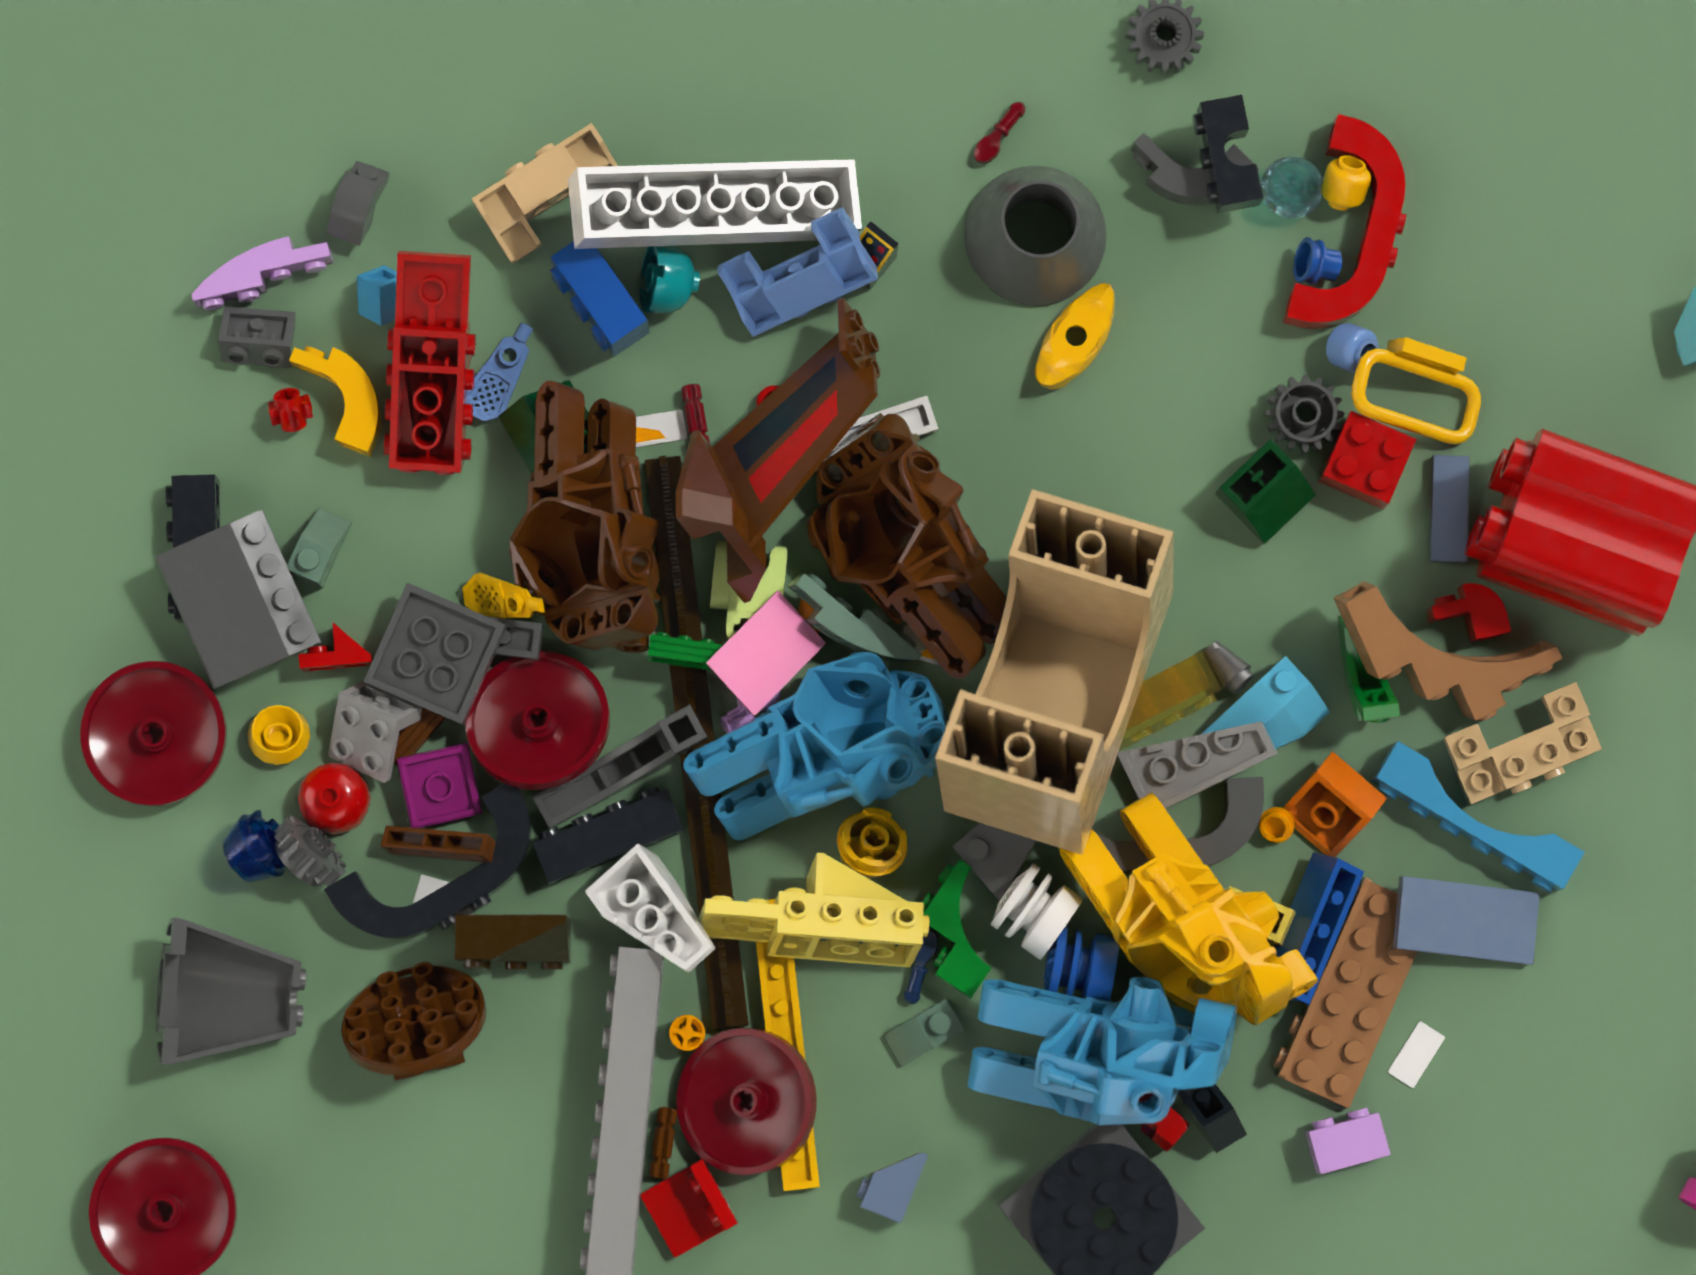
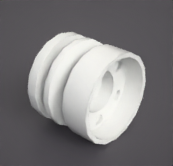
M1033 863L1028 870L1015 878L997 904V909L990 925L997 930L1006 917L1012 920L1013 923L1005 936L1010 938L1022 927L1027 933L1021 947L1041 960L1076 912L1083 898L1065 885L1053 896L1048 894L1046 891L1051 883L1052 876L1047 874L1039 886L1034 884L1032 880L1039 872L1040 867Z

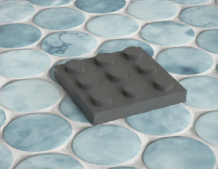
M407 583L363 682L464 725L507 625Z

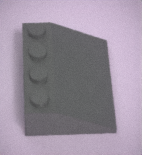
M262 510L154 556L213 689L321 642Z

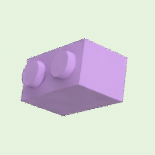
M1366 1107L1346 1113L1348 1120L1334 1123L1333 1117L1312 1122L1313 1129L1304 1132L1316 1174H1324L1391 1155L1379 1113L1369 1114Z

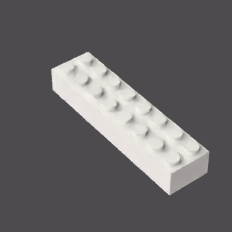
M854 160L577 167L568 178L575 249L818 241L811 230V221L841 207L844 208L858 231L862 229Z

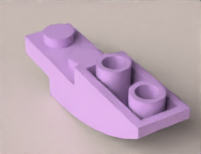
M289 236L264 243L234 257L214 271L192 293L193 302L197 307L203 306L204 310H214L225 306L224 301L238 299L239 302H249L259 299L260 293L267 292L264 278L270 277L271 281H278L291 277V272L305 269L306 273H314L325 270L326 264L334 263L331 249L327 242L294 249L293 242Z

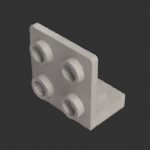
M363 681L340 692L330 740L329 757L383 783L391 779L399 731L420 721L422 707Z

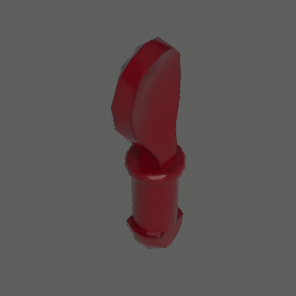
M1022 102L1011 104L1009 110L999 123L994 125L995 131L978 142L974 150V159L978 163H990L998 156L1001 148V138L1003 136L1008 137L1009 131L1020 117L1022 118L1025 114V105Z

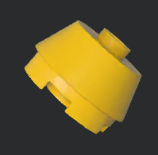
M865 808L861 812L852 814L843 821L837 833V847L842 863L868 879H875L895 871L903 863L907 854V835L905 829L902 830L898 823L891 818L892 814L883 809Z

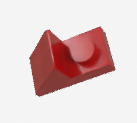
M332 623L334 651H329V646H313L307 648L306 654H298L299 668L303 672L370 666L374 659L370 653L335 623Z

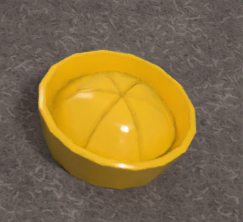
M282 705L269 706L257 713L250 722L247 732L248 746L253 754L265 763L274 765L290 763L299 758L308 747L310 739L309 724L301 713L291 707Z

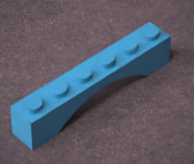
M1399 741L1392 744L1371 780L1378 784L1377 790L1384 796L1395 800L1397 796L1410 803L1407 808L1416 815L1425 819L1428 815L1440 821L1438 827L1455 837L1459 833L1472 840L1469 844L1472 848L1487 856L1492 852L1503 859L1501 865L1517 874H1520L1521 870L1534 877L1532 883L1546 892L1551 893L1552 889L1556 891L1563 890L1585 853L1555 834L1539 836L1514 835L1495 830L1476 821L1461 810L1446 794L1435 776L1430 760Z

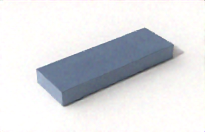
M1432 456L1430 562L1467 563V556L1464 555V551L1468 541L1469 456Z

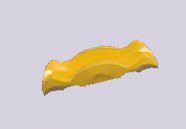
M1098 284L1081 294L1052 323L1043 339L1034 370L1035 379L1041 386L1047 389H1059L1066 386L1086 370L1096 358L1107 340L1114 317L1115 294L1110 284ZM1071 327L1082 328L1087 336L1086 341L1080 346L1069 344L1065 337L1068 329Z

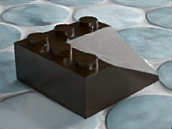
M455 915V960L462 962L463 967L470 970H489L490 963H505V969L525 970L527 969V963H541V969L561 970L563 969V963H571V919L567 915Z

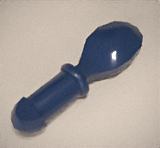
M932 930L928 931L927 937H923V945L916 956V965H911V975L907 989L904 991V999L908 1004H915L920 1000V992L925 974L928 973L925 965L936 955L939 939L936 932Z

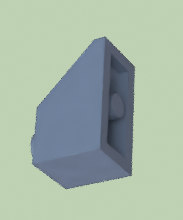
M922 1152L916 1153L874 1171L871 1179L863 1177L856 1197L862 1199L860 1207L901 1223L928 1155Z

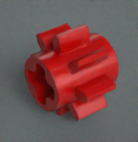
M296 388L279 390L273 396L274 401L267 403L272 426L280 424L281 429L285 432L299 431L306 427L307 419L313 418L309 395L300 396V392Z

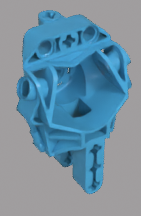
M855 652L846 658L808 669L794 695L768 707L765 713L754 719L755 721L694 750L686 757L683 767L697 789L704 796L716 795L769 769V774L723 796L715 805L714 813L731 838L734 840H744L790 817L794 818L815 809L824 808L844 798L852 796L864 807L871 804L875 799L885 800L891 798L899 790L914 785L925 774L928 778L935 776L934 769H937L935 757L946 730L949 716L942 700L926 676L902 670L889 672L883 660L876 653Z
M1146 977L1130 979L1128 992L1121 1001L1116 1003L1088 996L1083 999L1004 980H985L982 985L978 1019L980 1021L1046 1038L1040 1045L1037 1058L990 1047L974 1048L972 1050L967 1086L977 1092L1054 1109L1058 1114L1086 1120L1097 1125L1159 1122L1167 1116L1170 1106L1176 1099L1178 1089L1209 1087L1217 1083L1230 1060L1237 1006L1200 998L1195 1012L1182 1007H1170L1163 984L1155 979ZM1146 1093L1153 1094L1147 1101H1138Z

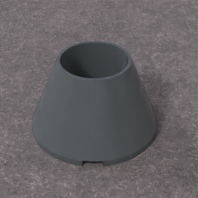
M1025 166L1009 170L997 176L980 191L968 213L965 226V246L973 270L991 288V291L1013 303L1027 306H1045L1070 298L1093 278L1104 255L1106 226L1097 200L1089 189L1075 177L1051 167ZM1024 203H1046L1056 208L1065 217L1069 225L1071 239L1064 247L1053 253L1038 255L1026 252L1019 248L1009 237L1005 227L1006 216L1014 208Z

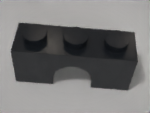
M1237 95L1200 102L1197 114H1193L1192 118L1195 134L1202 135L1204 148H1201L1199 152L1203 170L1209 169L1211 182L1207 183V195L1210 204H1216L1217 213L1259 206L1263 200V193L1257 164L1236 165L1227 158L1224 149L1227 142L1233 139L1244 138L1248 133L1249 125L1243 96Z

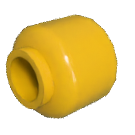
M1350 155L1341 156L1339 159L1332 160L1327 165L1320 192L1328 201V204L1336 210L1345 211L1348 208L1358 207L1364 202L1371 182V174L1361 159Z

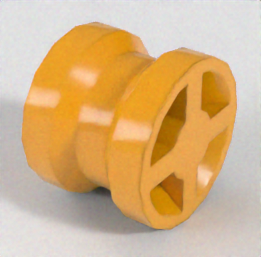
M682 1015L672 1022L669 1029V1037L672 1044L678 1049L693 1051L704 1042L705 1027L697 1017Z

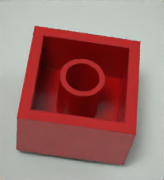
M1350 411L1342 423V428L1336 437L1318 482L1383 510L1390 503L1417 439Z

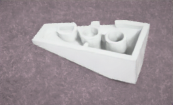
M640 844L634 846L585 890L588 897L605 919L688 973L716 949L676 880L656 854Z

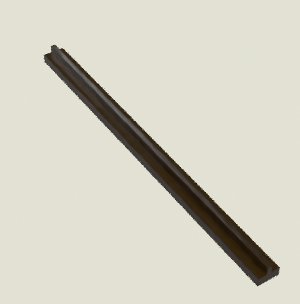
M665 455L659 456L656 459L645 460L651 516L659 522L658 536H655L654 541L656 554L659 558V583L665 633L669 634V637L678 638V636L684 635L691 637L692 640L701 641L702 631L690 535L676 519V488L682 470L681 457H666ZM669 665L675 712L690 705L708 738V741L680 755L700 915L705 899L722 895L731 897L734 901L726 831L714 813L715 805L721 798V792L713 796L702 795L683 767L686 757L691 752L715 740L706 670ZM710 938L716 949L704 960L713 1029L749 1025L739 940Z

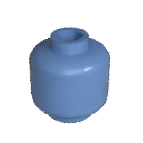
M1344 323L1337 326L1329 335L1326 343V355L1335 367L1355 373L1360 358L1369 350L1379 349V343L1376 335L1371 330L1355 324Z

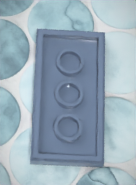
M1400 876L1393 949L1533 965L1540 893Z

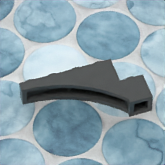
M688 705L660 720L640 735L595 761L584 773L565 784L548 788L533 796V799L549 829L676 762V757L708 741L707 735L693 709Z

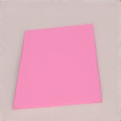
M778 590L706 664L750 713L756 716L826 643Z

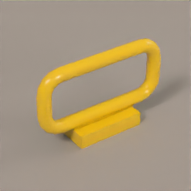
M1407 337L1389 340L1387 349L1375 348L1367 351L1357 364L1351 391L1353 404L1362 415L1419 435L1455 445L1466 442L1473 435L1481 407V395L1479 388L1473 380L1457 373L1464 371L1467 357ZM1375 363H1383L1462 390L1466 394L1467 404L1461 427L1455 431L1371 404L1365 394L1372 366Z

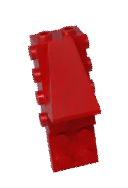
M398 251L395 325L393 329H388L387 350H393L392 364H387L386 385H391V399H386L385 420H390V434L385 433L384 455H389V468L398 469L406 473L425 470L434 471V473L440 475H452L461 473L465 460L471 459L472 439H466V425L472 426L473 404H467V390L473 391L475 372L474 369H469L476 348V334H470L469 323L471 255Z

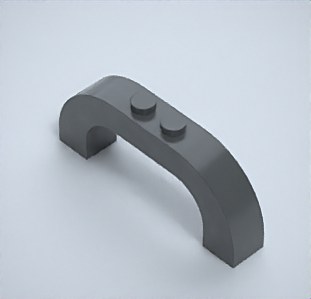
M1263 777L1227 778L1223 781L1225 808L1219 825L1206 836L1186 838L1204 865L1210 866L1230 857L1250 839L1257 828L1263 811ZM1096 832L1123 872H1130L1131 875L1132 871L1149 862L1135 841H1113L1104 838Z

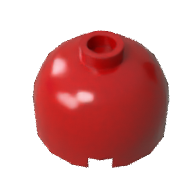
M335 762L319 765L310 771L300 784L298 794L300 813L306 822L312 827L318 828L319 831L321 830L323 833L332 835L348 833L359 826L364 820L371 802L369 786L363 776L350 766Z

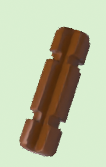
M659 1107L656 1121L659 1124L658 1127H655L651 1155L654 1156V1160L650 1162L649 1175L654 1178L665 1179L669 1176L670 1164H668V1158L671 1159L675 1129L672 1128L673 1124H676L677 1110L675 1108Z

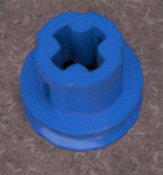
M1310 237L1304 238L1300 242L1294 257L1293 274L1295 280L1299 283L1306 281L1310 285L1316 284L1319 279L1330 282L1335 281L1342 267L1341 252L1326 248L1324 241L1321 239L1313 241Z

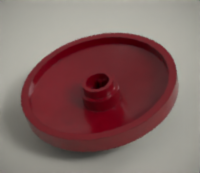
M540 651L539 660L510 657L487 672L466 719L465 728L474 756L490 775L510 786L539 790L565 784L584 773L601 754L609 735L611 719L604 689L597 677L585 665L563 654Z
M146 661L128 665L107 677L88 700L80 727L82 753L89 770L96 780L115 796L144 806H163L177 803L198 792L217 771L222 761L227 741V725L220 701L209 685L188 669L161 661Z
M739 1028L714 1035L693 1052L685 1064L679 1079L676 1106L682 1132L698 1156L721 1171L737 1175H752L774 1170L787 1163L800 1151L813 1128L817 1109V1095L812 1073L802 1055L793 1045L782 1037L766 1030Z
M176 1138L148 1139L123 1149L106 1164L93 1186L89 1202V1224L94 1242L104 1259L122 1275H200L212 1267L223 1255L232 1239L237 1220L236 1194L232 1181L224 1167L207 1150L189 1141Z

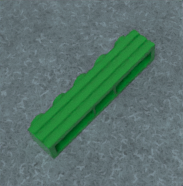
M657 632L656 635L651 634L647 662L713 671L706 662L726 642L716 644L710 639L696 641L692 640L689 636L681 635L675 638L669 637L667 633Z

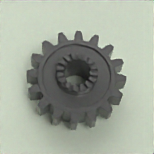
M1149 0L1148 9L1142 5L1137 6L1136 13L1139 18L1130 16L1128 22L1135 29H1130L1126 32V39L1133 40L1128 47L1129 53L1136 52L1138 54L1137 64L1144 61L1148 64L1147 71L1152 72L1154 68H1159L1162 75H1166L1168 68L1172 67L1177 73L1180 72L1182 62L1188 65L1192 64L1194 58L1190 52L1199 54L1202 46L1195 41L1202 40L1204 37V31L1196 30L1202 22L1201 17L1191 18L1194 10L1192 5L1184 10L1181 8L1182 0H1176L1174 4L1169 3V0H1162L1160 4H1157L1156 0ZM1160 29L1169 30L1173 35V39L1168 42L1162 41L1156 36V31Z
M1304 374L1298 383L1293 377H1290L1287 380V389L1280 384L1276 387L1275 391L1279 398L1270 396L1267 403L1274 407V409L1265 412V417L1274 421L1267 427V430H1277L1279 435L1276 437L1275 442L1278 444L1284 439L1288 441L1287 451L1289 452L1295 445L1300 446L1301 454H1306L1309 445H1312L1313 449L1318 452L1322 449L1321 440L1330 445L1334 440L1330 431L1339 433L1342 428L1340 424L1336 423V420L1344 417V412L1337 410V406L1342 402L1341 397L1334 398L1331 394L1334 387L1332 385L1327 388L1321 385L1322 378L1320 377L1315 382H1310L1308 375ZM1303 406L1307 407L1313 413L1312 421H1301L1296 415V409Z
M293 815L290 818L287 817L275 830L274 838L277 840L275 842L277 855L283 864L303 882L312 886H320L324 883L329 887L346 872L344 870L346 864L341 860L343 855L334 849L336 845L331 842L330 838L326 839L327 835L323 831L307 825L302 817L298 820Z

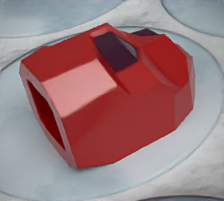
M1146 1093L1138 1101H1147L1153 1094ZM1170 1107L1167 1116L1161 1121L1141 1124V1132L1163 1151L1168 1152L1188 1129L1190 1124Z

